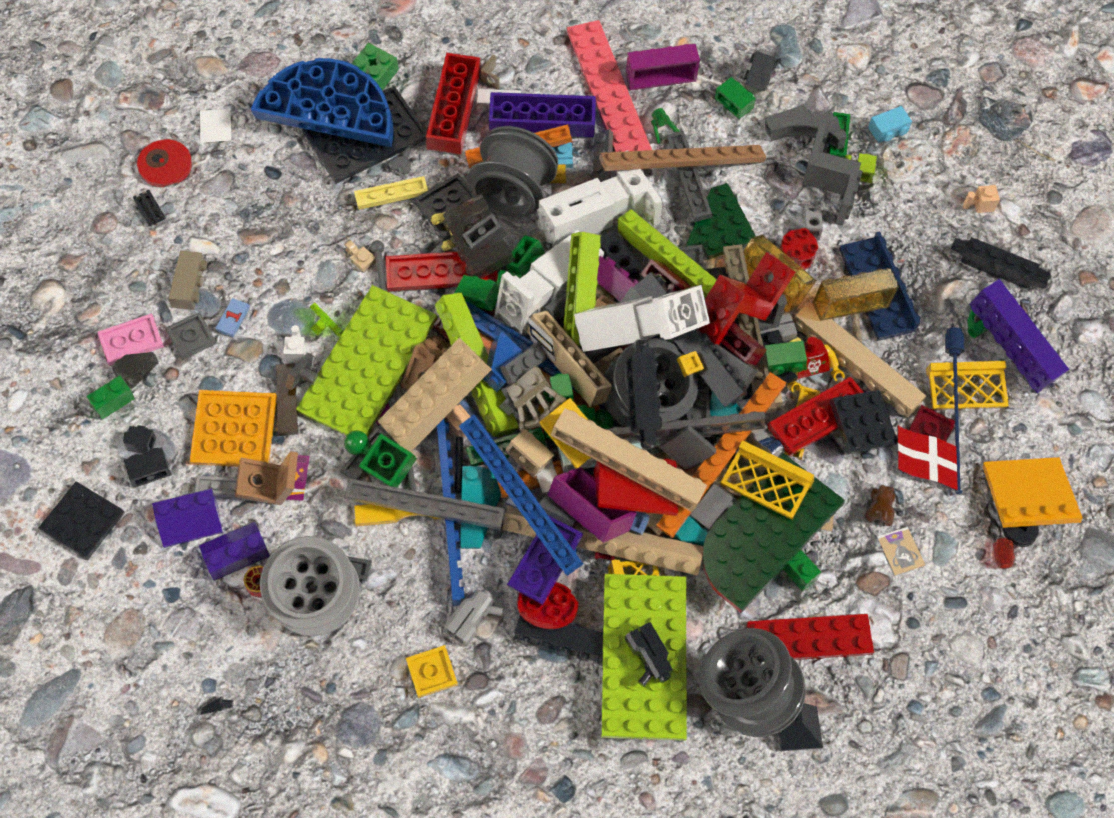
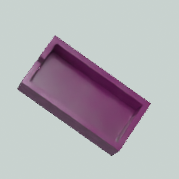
M696 44L628 52L626 78L629 90L697 82L700 58Z
M582 467L554 476L547 494L556 504L561 506L603 543L629 532L637 514L635 511L598 507L595 478Z

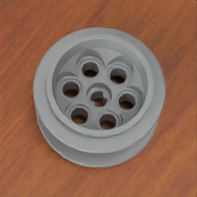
M304 536L285 542L270 555L262 570L260 591L268 611L285 628L300 635L319 636L335 631L348 621L359 600L360 583L353 564L339 546L321 537ZM307 564V571L299 573V567ZM322 566H328L329 569L326 574H319V569ZM289 581H295L293 589H286ZM311 584H314L317 588L313 593L308 590ZM335 584L336 590L333 593H327V587ZM302 599L303 605L300 608H294L295 601ZM318 601H323V608L320 610H315V603Z

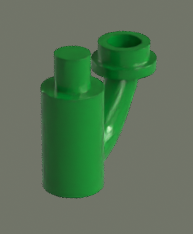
M971 309L967 319V330L969 335L975 339L988 331V329L984 327L982 320L975 322L977 314Z

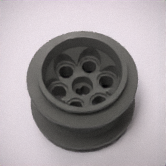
M502 126L490 130L480 144V155L484 162L473 165L467 174V181L473 194L485 207L504 216L523 217L536 213L537 209H539V200L545 198L541 186L552 182L556 177L558 167L557 154L543 138L528 130L512 126Z
M646 339L649 343L650 352L655 353V359L658 361L657 370L659 374L656 373V378L659 379V389L657 391L658 397L664 403V406H660L659 417L662 418V423L677 420L691 409L698 394L697 373L684 377L676 359L685 354L678 346L662 339ZM634 343L629 345L612 362L604 376L612 387L603 405L614 422L620 427H630L626 361L633 355ZM664 383L669 384L670 389L666 388Z
M745 628L723 636L709 649L700 668L699 682L705 700L717 711L727 726L740 734L750 737H766L776 734L788 727L796 719L803 707L806 686L802 670L794 658L790 656L784 643L776 635L766 630Z

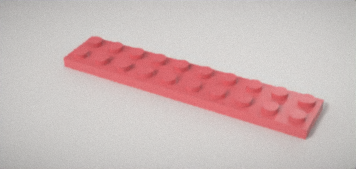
M596 20L567 27V34L592 96H596V107L605 130L610 129L613 132L614 152L652 150L600 21Z

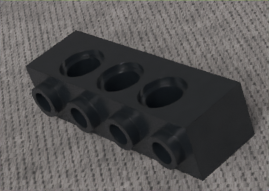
M614 229L600 237V248L604 252L603 257H610L616 262L614 266L619 270L623 268L630 274L628 276L630 279H636L640 282L644 278L641 275L644 267Z

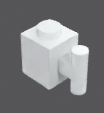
M294 325L291 328L292 337H285L283 354L286 364H297L307 351L305 339L301 337L299 327Z

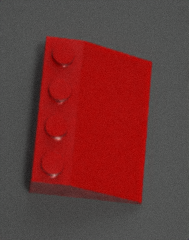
M663 459L667 464L677 468L675 460ZM596 460L594 477L598 507L678 515V504Z

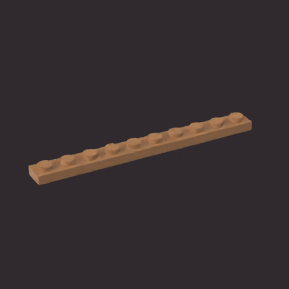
M760 145L605 152L600 153L599 159L605 171L758 163L764 162L766 155Z

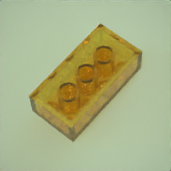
M762 234L751 238L743 250L749 278L766 252L771 253L796 272L782 294L785 295L787 300L784 310L791 312L797 309L817 280Z
M890 268L878 269L868 273L862 272L857 275L843 276L833 280L826 279L821 282L812 303L820 321L887 308L899 286Z

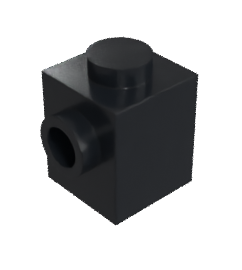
M137 425V427L129 426L128 432H125L123 436V443L128 451L142 454L153 449L156 441L153 430L141 425Z

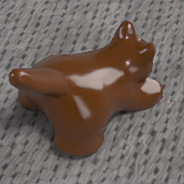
M880 485L879 489H872V504L865 513V518L868 522L879 520L883 521L886 526L893 524L895 515L894 508L892 507L895 500L893 487Z

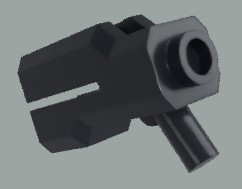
M651 622L639 627L640 632L638 629H635L625 635V641L633 655L640 656L645 665L644 669L646 672L638 680L641 686L645 687L651 678H653L655 683L658 681L663 683L672 677L670 674H672L673 669L667 660L669 652Z

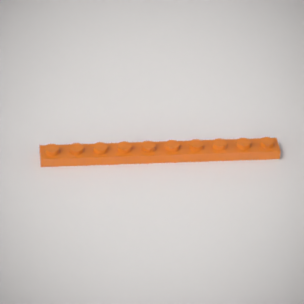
M770 372L739 414H747L753 411L766 413L786 386V382ZM752 430L724 433L715 445L716 454L703 461L692 476L693 478L700 479L707 485L701 499L738 451L742 440L745 441ZM678 505V515H663L656 527L673 538L692 512Z

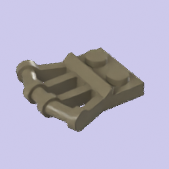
M536 366L506 389L514 402V406L518 409L521 432L524 429L529 431V429L538 426L542 427L539 422L566 401L565 397L550 387L539 367ZM544 392H548L555 398L551 406L545 398ZM537 398L544 408L542 415L533 403ZM525 407L529 408L534 420L528 421Z

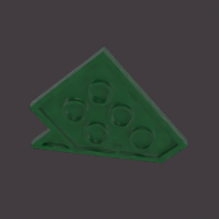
M728 183L711 188L707 201L712 212V218L696 221L685 247L702 245V250L707 260L724 255L723 247L742 244V248L757 243L758 239Z

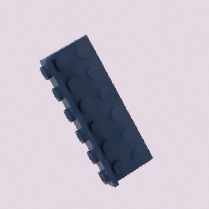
M880 231L876 232L873 238L840 245L839 251L877 341L916 332L920 324V317L914 311L913 301L907 295L906 285L900 279L899 269L895 267L892 253L888 251L886 239L882 237Z

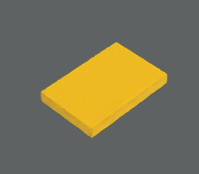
M569 398L541 420L539 424L577 469L591 457L551 436L552 430L564 408L575 411L579 416L588 420L572 399Z

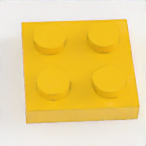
M445 645L406 658L418 698L458 686Z

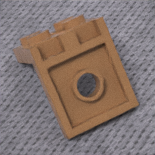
M432 336L416 345L401 386L409 389L421 377V373L426 372L451 347V344L444 342V339L441 337Z
M290 451L280 465L241 458L238 466L235 497L282 505L294 490L298 453ZM259 477L262 480V484L256 485L252 478Z

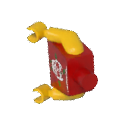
M809 337L807 342L804 343L807 367L806 370L796 373L798 379L830 371V368L833 369L831 376L835 381H837L836 375L838 373L844 379L845 374L838 368L839 363L835 352L827 344H823L822 340L816 337ZM796 381L787 383L789 391L794 392V386L797 391H801L800 383Z

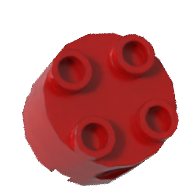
M806 228L791 230L783 236L779 255L784 263L791 269H794V271H805L811 267L818 250L817 240Z

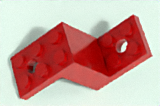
M766 252L746 284L719 275L705 298L710 323L698 329L702 334L705 333L714 344L719 345L739 312L765 321L796 272L774 255ZM773 273V280L769 283L768 277ZM716 313L717 319L715 322H712V316Z

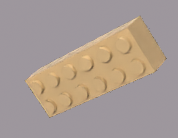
M458 338L378 422L400 446L411 452L492 369L462 339Z

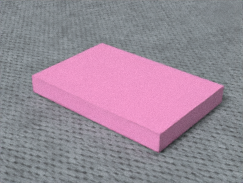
M152 313L97 332L109 366L164 347Z

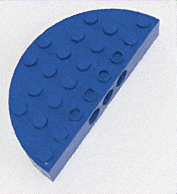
M315 58V60L300 61L282 69L268 80V84L263 90L259 91L251 108L255 119L388 147L392 146L393 120L381 88L370 75L360 70L357 66L338 59Z

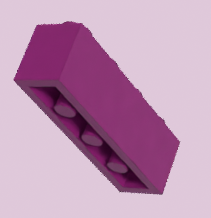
M599 256L598 284L621 302L630 287L634 288L639 281L636 279L631 280L628 277L630 274L623 268L619 270L614 266L616 262L610 257L604 258Z

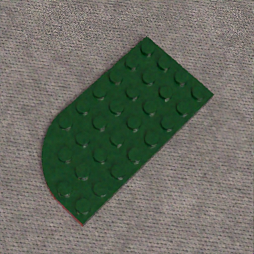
M784 453L779 457L805 470L803 467H801L799 464H797ZM767 470L761 476L767 475ZM781 475L772 477L775 486L786 483ZM814 477L811 488L808 489L793 519H790L742 495L712 525L705 539L703 565L706 577L714 591L742 613L844 505L845 499ZM770 478L758 481L761 490L772 487ZM756 482L747 489L749 493L759 491ZM799 484L790 486L793 495L801 493L804 488ZM788 487L776 490L779 499L790 496ZM774 491L763 494L764 500L768 502L777 500ZM792 500L781 503L782 508L791 513L794 507Z

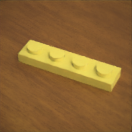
M422 176L354 191L358 210L415 198L427 192L428 188L425 177Z

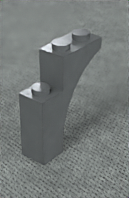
M803 104L765 118V130L771 141L789 136L816 137L820 122L827 123L825 129L828 131L826 142L833 145L836 149L843 148L845 139H847L844 129L841 130L838 118L832 114L831 110L812 117L811 111L807 110Z

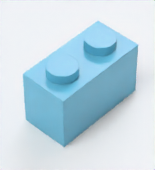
M900 106L871 117L868 128L878 143L887 142L893 137L908 133L912 120L904 108Z

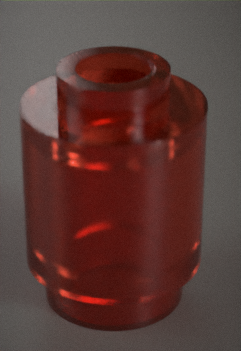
M1008 538L997 539L993 543L995 563L998 564V568L1007 569L1014 567L1016 558L1013 541H1010Z

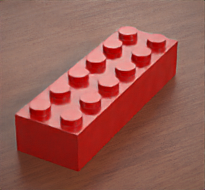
M446 52L426 134L427 150L462 155L481 72L480 57Z

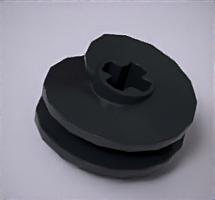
M1002 526V532L1010 543L1023 548L1032 545L1037 539L1039 527L1003 528Z

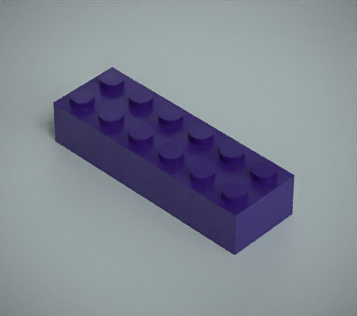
M491 92L489 131L497 127L512 126L536 133L568 124L571 137H594L596 96Z
M1000 279L982 289L969 303L972 311L982 320L984 327L992 333L995 341L1001 345L1007 357L1014 362L1018 371L1024 375L1030 387L1037 393L1054 383L1070 370Z

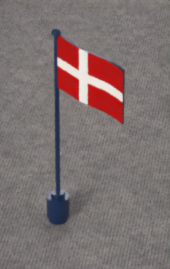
M954 327L946 330L945 353L953 357L955 445L936 437L909 431L897 425L898 470L915 478L939 483L955 490V493L960 495L963 491L960 484L957 357L964 353L965 350L964 333L961 328Z

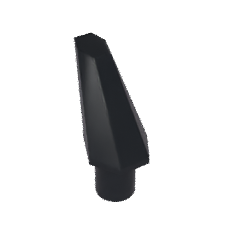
M221 696L202 707L201 715L222 711L223 708H233L234 700L224 699V696Z

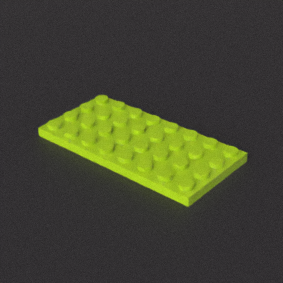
M372 285L318 372V378L315 383L310 385L297 406V412L345 436L351 431L359 430L368 437L403 378L415 346L426 339L438 319L437 314Z
M626 574L604 575L601 738L687 740L686 577ZM651 622L669 652L667 660L673 671L670 674L672 677L663 683H660V681L655 683L653 678H651L643 687L638 683V680L646 672L644 669L645 665L640 656L633 655L625 641V635L635 629H638L640 632L639 627Z

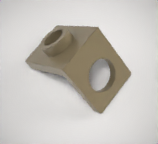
M492 55L481 67V81L499 89L500 78L491 73L496 67V56ZM488 77L494 79L495 83L491 82Z

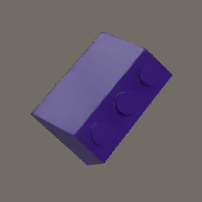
M212 488L152 503L155 521L164 548L223 533L217 500Z
M256 522L199 545L213 581L270 557Z

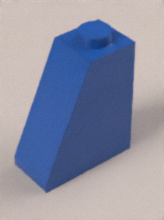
M503 332L491 344L487 365L492 370L483 378L496 392L506 383L500 367L523 351Z

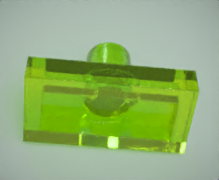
M314 302L310 308L320 319L310 329L319 336L329 327L340 337L343 330Z

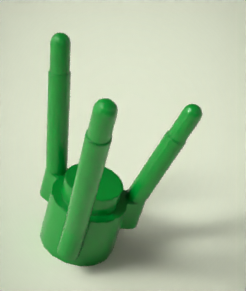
M658 108L652 112L653 120L651 124L657 144H660L657 125L663 127L668 124L674 132H680L663 108Z

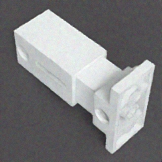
M641 169L617 170V176L600 182L596 178L539 200V209H537L539 220H537L539 229L544 231L547 242L555 247L577 230L595 234L613 227V221L631 209L639 216L644 214L646 220L650 221L653 227L659 225L662 200Z
M571 235L531 264L530 272L519 279L516 275L512 276L509 272L502 275L494 314L495 319L522 336H526L529 324L528 317L531 318L532 314L542 312L545 306L567 290ZM600 248L599 256L603 257L604 252Z
M701 285L671 292L654 299L650 296L594 307L574 314L583 352L630 344L636 340H646L659 334L664 340L671 339L710 323Z

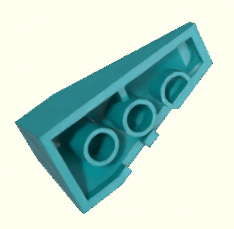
M463 466L462 500L496 507L501 498V492L497 479L491 470L485 467ZM461 522L460 549H481L488 527Z

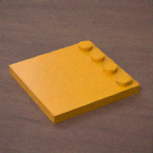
M199 390L190 464L238 467L241 458L270 463L277 401L276 393Z
M1060 457L987 461L983 463L982 467L1003 528L1081 523L1083 517Z

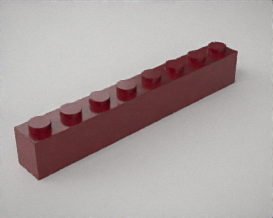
M651 259L641 273L643 277H646L650 272L656 275L660 274L666 281L664 284L666 288L673 290V292L691 288L689 284L660 261ZM716 313L712 316V322H715L717 319ZM734 322L721 341L723 345L743 362L756 365L767 350Z

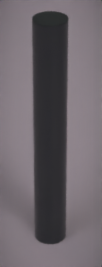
M456 437L455 493H462L463 437Z

